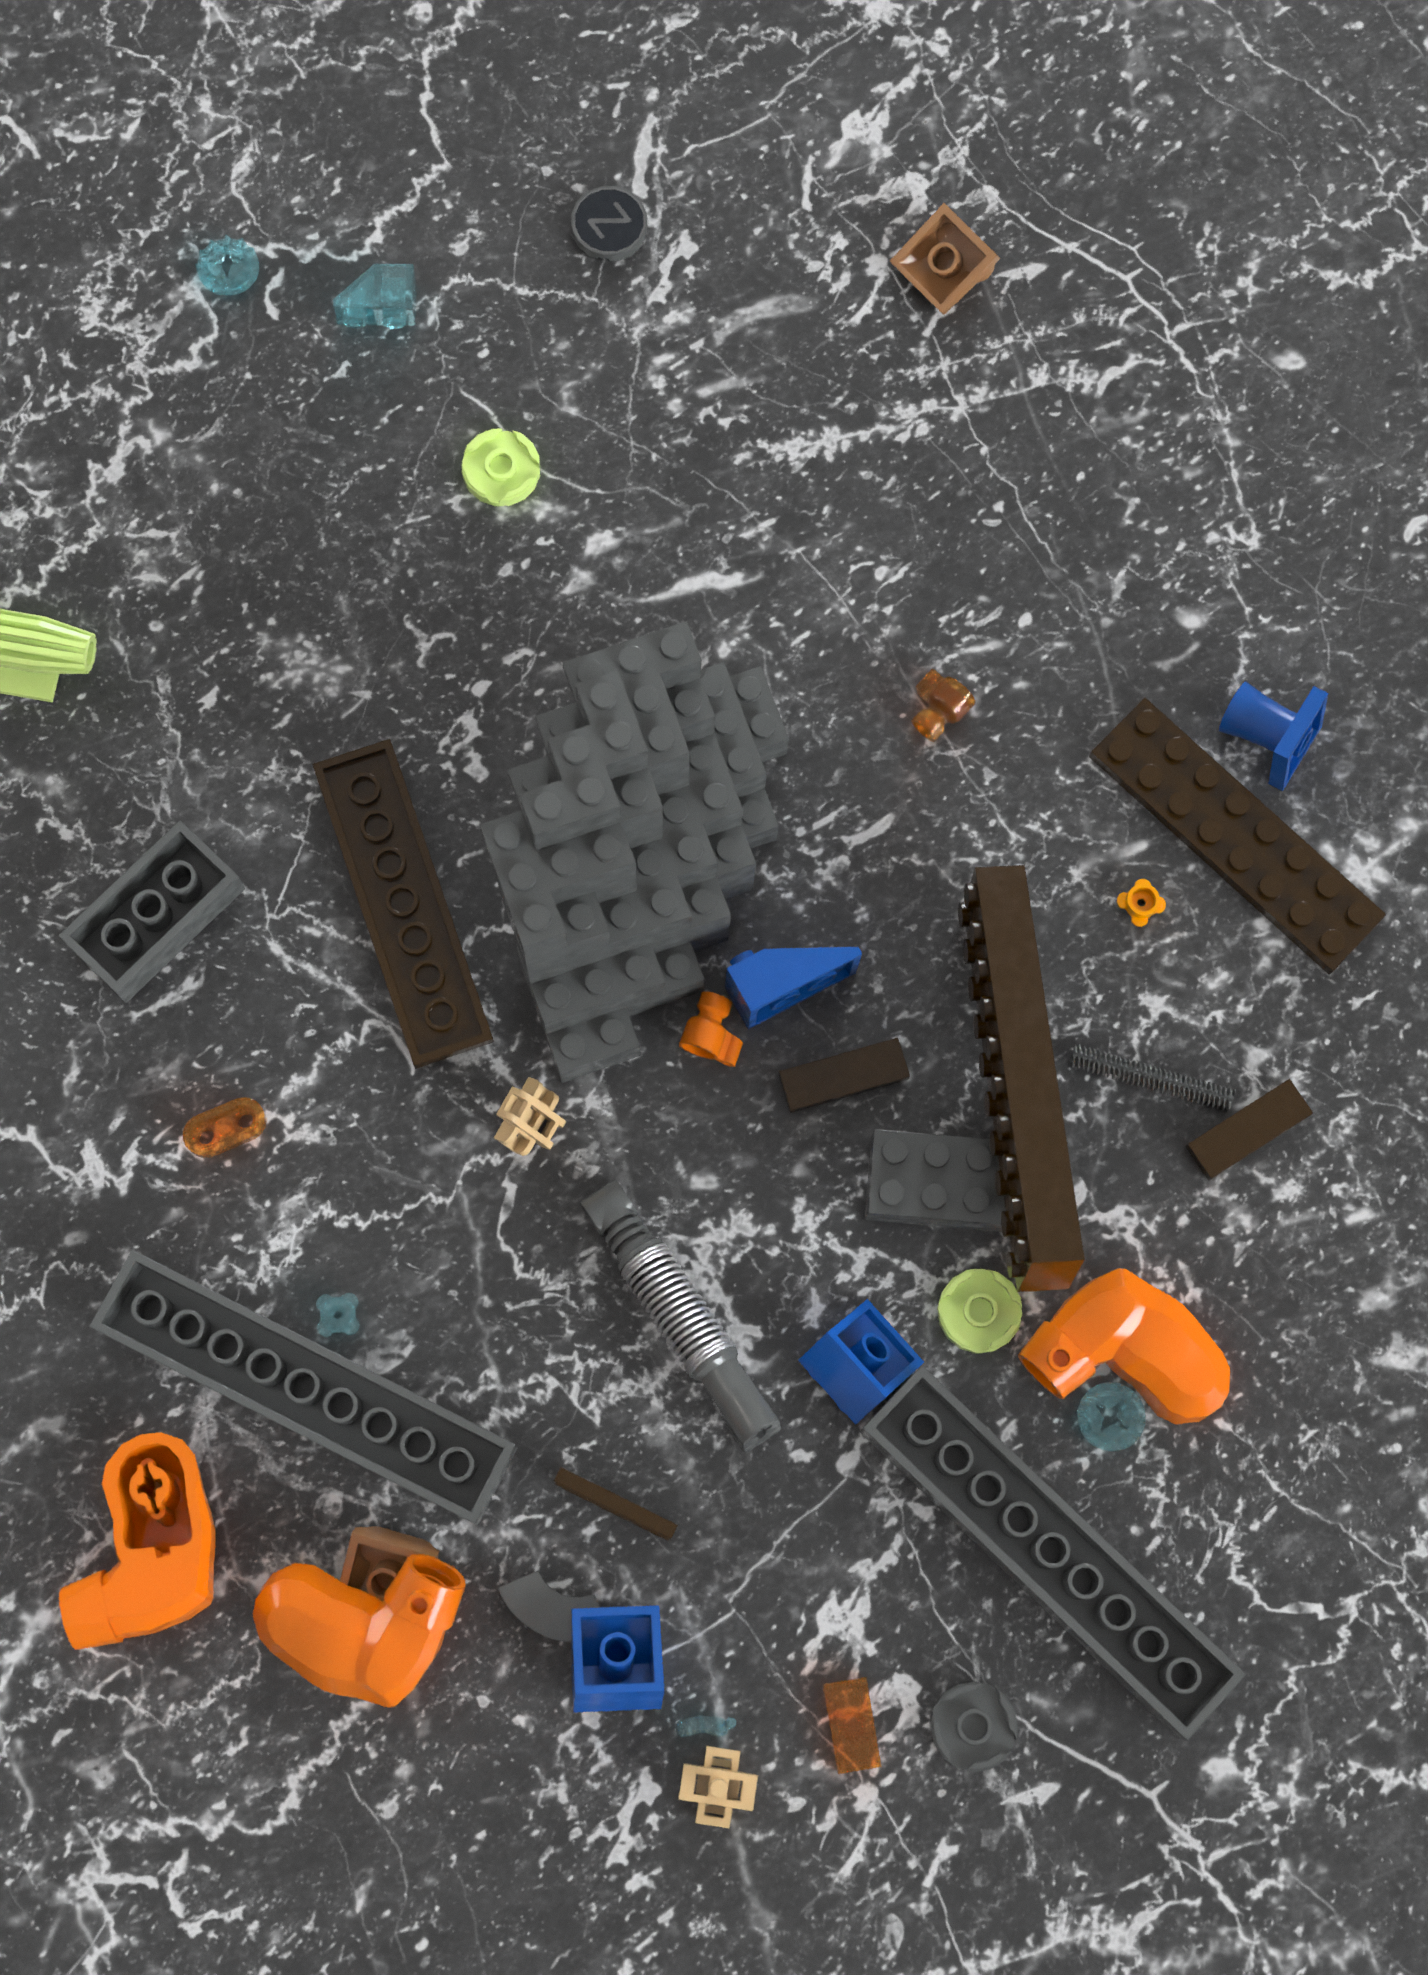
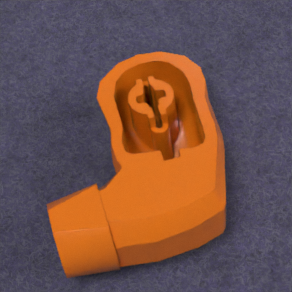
M1122 1268L1114 1269L1089 1281L1069 1297L1050 1322L1044 1321L1018 1354V1358L1028 1372L1044 1388L1059 1399L1065 1398L1096 1374L1095 1366L1106 1363L1114 1373L1137 1390L1158 1417L1173 1424L1202 1421L1216 1412L1229 1394L1230 1367L1224 1353L1198 1320L1181 1302L1153 1287L1127 1269Z
M162 1432L141 1434L121 1444L105 1464L102 1487L113 1519V1538L118 1563L109 1572L101 1570L60 1588L59 1606L62 1622L68 1640L75 1650L120 1643L125 1638L154 1634L189 1620L211 1605L214 1598L216 1530L195 1454L182 1439Z
M412 1554L406 1559L384 1594V1601H381L364 1590L344 1584L315 1565L294 1563L274 1572L262 1586L255 1599L252 1616L259 1639L272 1654L289 1665L308 1682L325 1692L358 1698L389 1708L397 1706L415 1688L441 1648L445 1631L453 1625L466 1581L462 1574L453 1566L432 1556Z

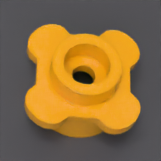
M1146 879L1137 880L1129 892H1122L1117 897L1118 907L1128 912L1131 916L1132 924L1137 927L1145 926L1148 923V918L1155 913H1162L1166 907L1164 898L1159 896L1158 891ZM1138 900H1143L1145 905L1139 906Z

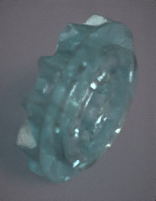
M225 235L222 240L214 241L210 239L209 245L204 250H199L196 268L200 281L208 290L219 295L230 296L244 292L255 282L259 273V260L254 247L246 244L242 237L236 240ZM227 254H229L233 263H237L231 265L228 277H226L222 266L217 265L224 262Z
M1115 1382L1101 1383L1091 1388L1082 1396L1076 1412L1079 1431L1089 1441L1090 1445L1105 1451H1119L1133 1445L1143 1433L1146 1422L1145 1408L1139 1396L1129 1387ZM1121 1402L1117 1418L1126 1428L1124 1429L1121 1426L1118 1427L1112 1424L1101 1431L1100 1428L1103 1426L1101 1423L1104 1420V1416L1096 1408V1405L1109 1410Z

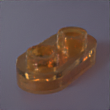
M246 1097L237 1098L192 1117L186 1123L183 1129L184 1144L194 1155L201 1158L219 1155L258 1138L266 1127L267 1118L265 1111L258 1102ZM243 1115H252L253 1122L249 1127L242 1128L239 1126V1119ZM204 1131H212L214 1134L213 1140L208 1144L200 1143V1135Z

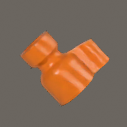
M703 991L697 1004L699 1013L697 1016L690 1017L686 1022L679 1046L696 1056L714 1059L726 1066L735 1067L743 1042L728 1032L722 1025V1020L729 1015L733 1004L732 1001L717 993Z

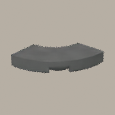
M539 1571L498 1587L500 1595L508 1608L524 1625L545 1637L558 1641L571 1642V1609L600 1608L595 1594L580 1598L561 1595L547 1585Z

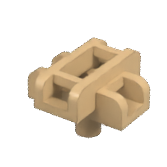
M528 1077L522 1089L512 1086L496 1114L504 1121L494 1139L514 1153L522 1156L527 1155L535 1143L551 1150L554 1144L550 1141L557 1127L563 1128L566 1123L563 1118L553 1112L558 1104L559 1096L553 1091L546 1089L541 1082L531 1077ZM546 1119L548 1122L542 1133H539L538 1130Z
M706 1746L703 1766L684 1763L679 1800L698 1803L695 1823L730 1828L732 1808L753 1811L758 1775L738 1772L741 1751ZM711 1765L721 1766V1767H727V1768H730V1770H729V1769H723V1768L711 1767ZM740 1781H742L740 1799L738 1800ZM706 1812L723 1815V1817L706 1815L704 1813Z

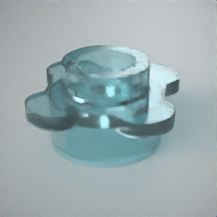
M346 1293L343 1297L333 1298L328 1294L320 1296L316 1302V1306L320 1310V1322L317 1324L318 1332L325 1337H329L333 1333L345 1332L347 1335L355 1334L360 1327L359 1322L356 1320L355 1310L359 1304L358 1298L352 1293ZM341 1311V1318L336 1319L334 1313Z

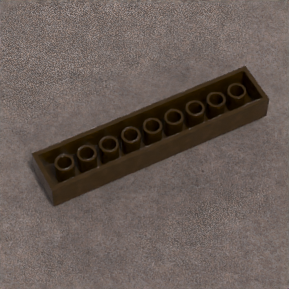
M1025 865L975 867L971 882L966 883L964 886V902H960L958 905V920L960 927H966L967 939H964L963 956L965 964H971L973 976L969 977L968 991L970 1001H976L978 1014L974 1015V1034L976 1039H982L983 1052L979 1054V1071L981 1077L987 1078L989 1091H986L984 1096L985 1113L987 1117L993 1116L994 1130L990 1132V1149L992 1156H998L1000 1170L996 1171L995 1184L997 1195L1004 1196L1006 1211L1001 1213V1228L1003 1236L1010 1237L1012 1251L1007 1253V1271L1009 1277L1016 1280L1017 1292L1069 1289L1085 1257Z

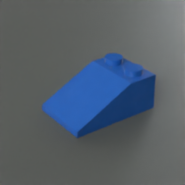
M859 947L763 949L755 954L752 950H747L730 960L732 966L728 967L726 971L725 989L749 1030L856 974L862 953Z

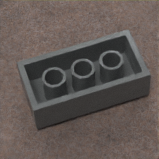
M180 820L58 936L119 998L127 1003L245 890V887L239 876Z
M875 1129L870 1140L865 1220L1002 1232L1001 1213L1006 1211L1004 1196H998L996 1191L995 1175L996 1171L1000 1170L998 1156H992L990 1139Z

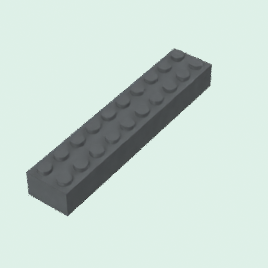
M131 1250L89 1326L476 1525H479L518 1448L516 1444L134 1250Z
M923 1365L914 1372L859 1431L1177 1738L1188 1741L1246 1675Z

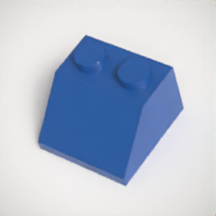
M868 1299L829 1330L798 1360L808 1371L809 1375L820 1384L836 1402L839 1409L855 1425L924 1363L919 1355Z
M659 1605L571 1609L573 1713L661 1709L664 1695Z

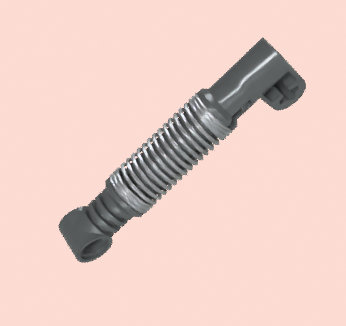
M614 1179L582 1200L580 1205L600 1236L604 1237L606 1243L611 1246L612 1252L617 1255L619 1261L618 1270L621 1276L629 1284V1288L634 1289L633 1294L638 1295L637 1300L642 1301L641 1306L646 1307L645 1312L650 1313L649 1318L655 1319L654 1324L659 1325L658 1330L663 1332L662 1337L667 1338L666 1343L671 1344L670 1349L676 1350L675 1355L680 1356L679 1362L684 1363L683 1368L687 1370L686 1373L692 1377L694 1382L704 1385L707 1393L712 1397L720 1410L723 1422L742 1451L747 1454L782 1430L779 1419L751 1378H749L744 1367L738 1362V1351L735 1348V1344L727 1336V1333L723 1331V1327L718 1325L719 1321L714 1319L715 1314L710 1313V1308L706 1306L702 1296L697 1294L698 1290L693 1288L694 1284L689 1282V1277L685 1276V1271L681 1270V1265L677 1264V1259L672 1257L673 1253L669 1251L667 1245L662 1239L654 1238L649 1233L647 1226L643 1225V1220L637 1216L638 1213L617 1180Z

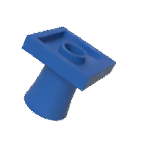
M1245 681L1229 703L1222 718L1219 732L1242 738L1272 751L1273 757L1268 784L1283 791L1322 728L1328 693L1313 686L1299 711L1295 713L1267 697Z

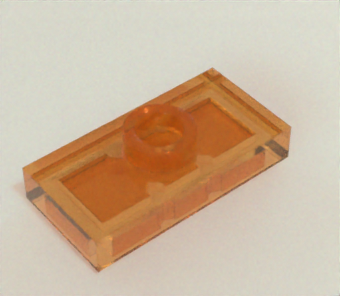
M867 1677L823 1684L837 1774L882 1767Z

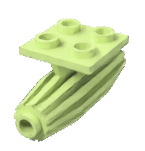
M0 609V693L53 703L59 674H89V671L92 670L97 649L96 635L45 616Z

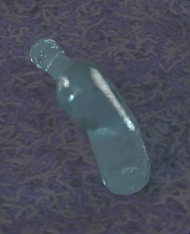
M694 1716L678 1721L676 1732L682 1738L700 1733L723 1737L728 1733V1729L736 1726V1720L732 1717L724 1720L713 1716Z

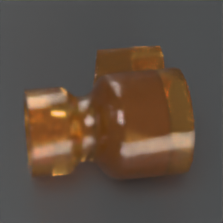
M931 669L915 686L917 692L927 702L929 707L921 709L911 722L922 736L935 742L945 731L944 725L946 723L954 724L959 722L976 702L970 691L959 681L949 676L944 678L936 670Z

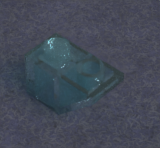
M373 264L334 298L333 307L337 324L350 328H363L366 325H384L391 329H400L405 325L416 326L417 282L414 265Z

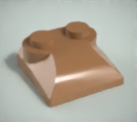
M943 203L890 262L945 315L977 283L986 280L992 274L995 264L1000 258Z
M378 1526L355 1527L351 1534L340 1581L348 1586L364 1590L384 1601V1594L409 1556L412 1554H424L438 1559L439 1550L424 1539Z

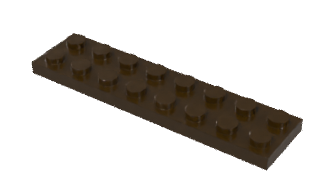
M1144 698L1091 751L1089 757L1327 974L1330 975L1387 915L1147 698Z
M387 739L312 764L415 1069L493 1043L494 1040L391 740Z

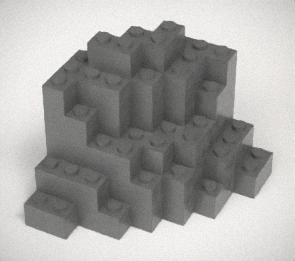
M687 621L562 662L575 703L536 715V724L548 756L507 770L521 811L479 824L495 869L500 895L515 935L521 969L562 1083L640 1056V1045L630 1016L704 991L705 979L695 951L728 940L731 914L725 899L753 890L756 861L751 849L777 840L779 825L765 791L767 773L762 762L786 755L789 737L762 667L759 666L729 676L724 662L701 669L702 660Z

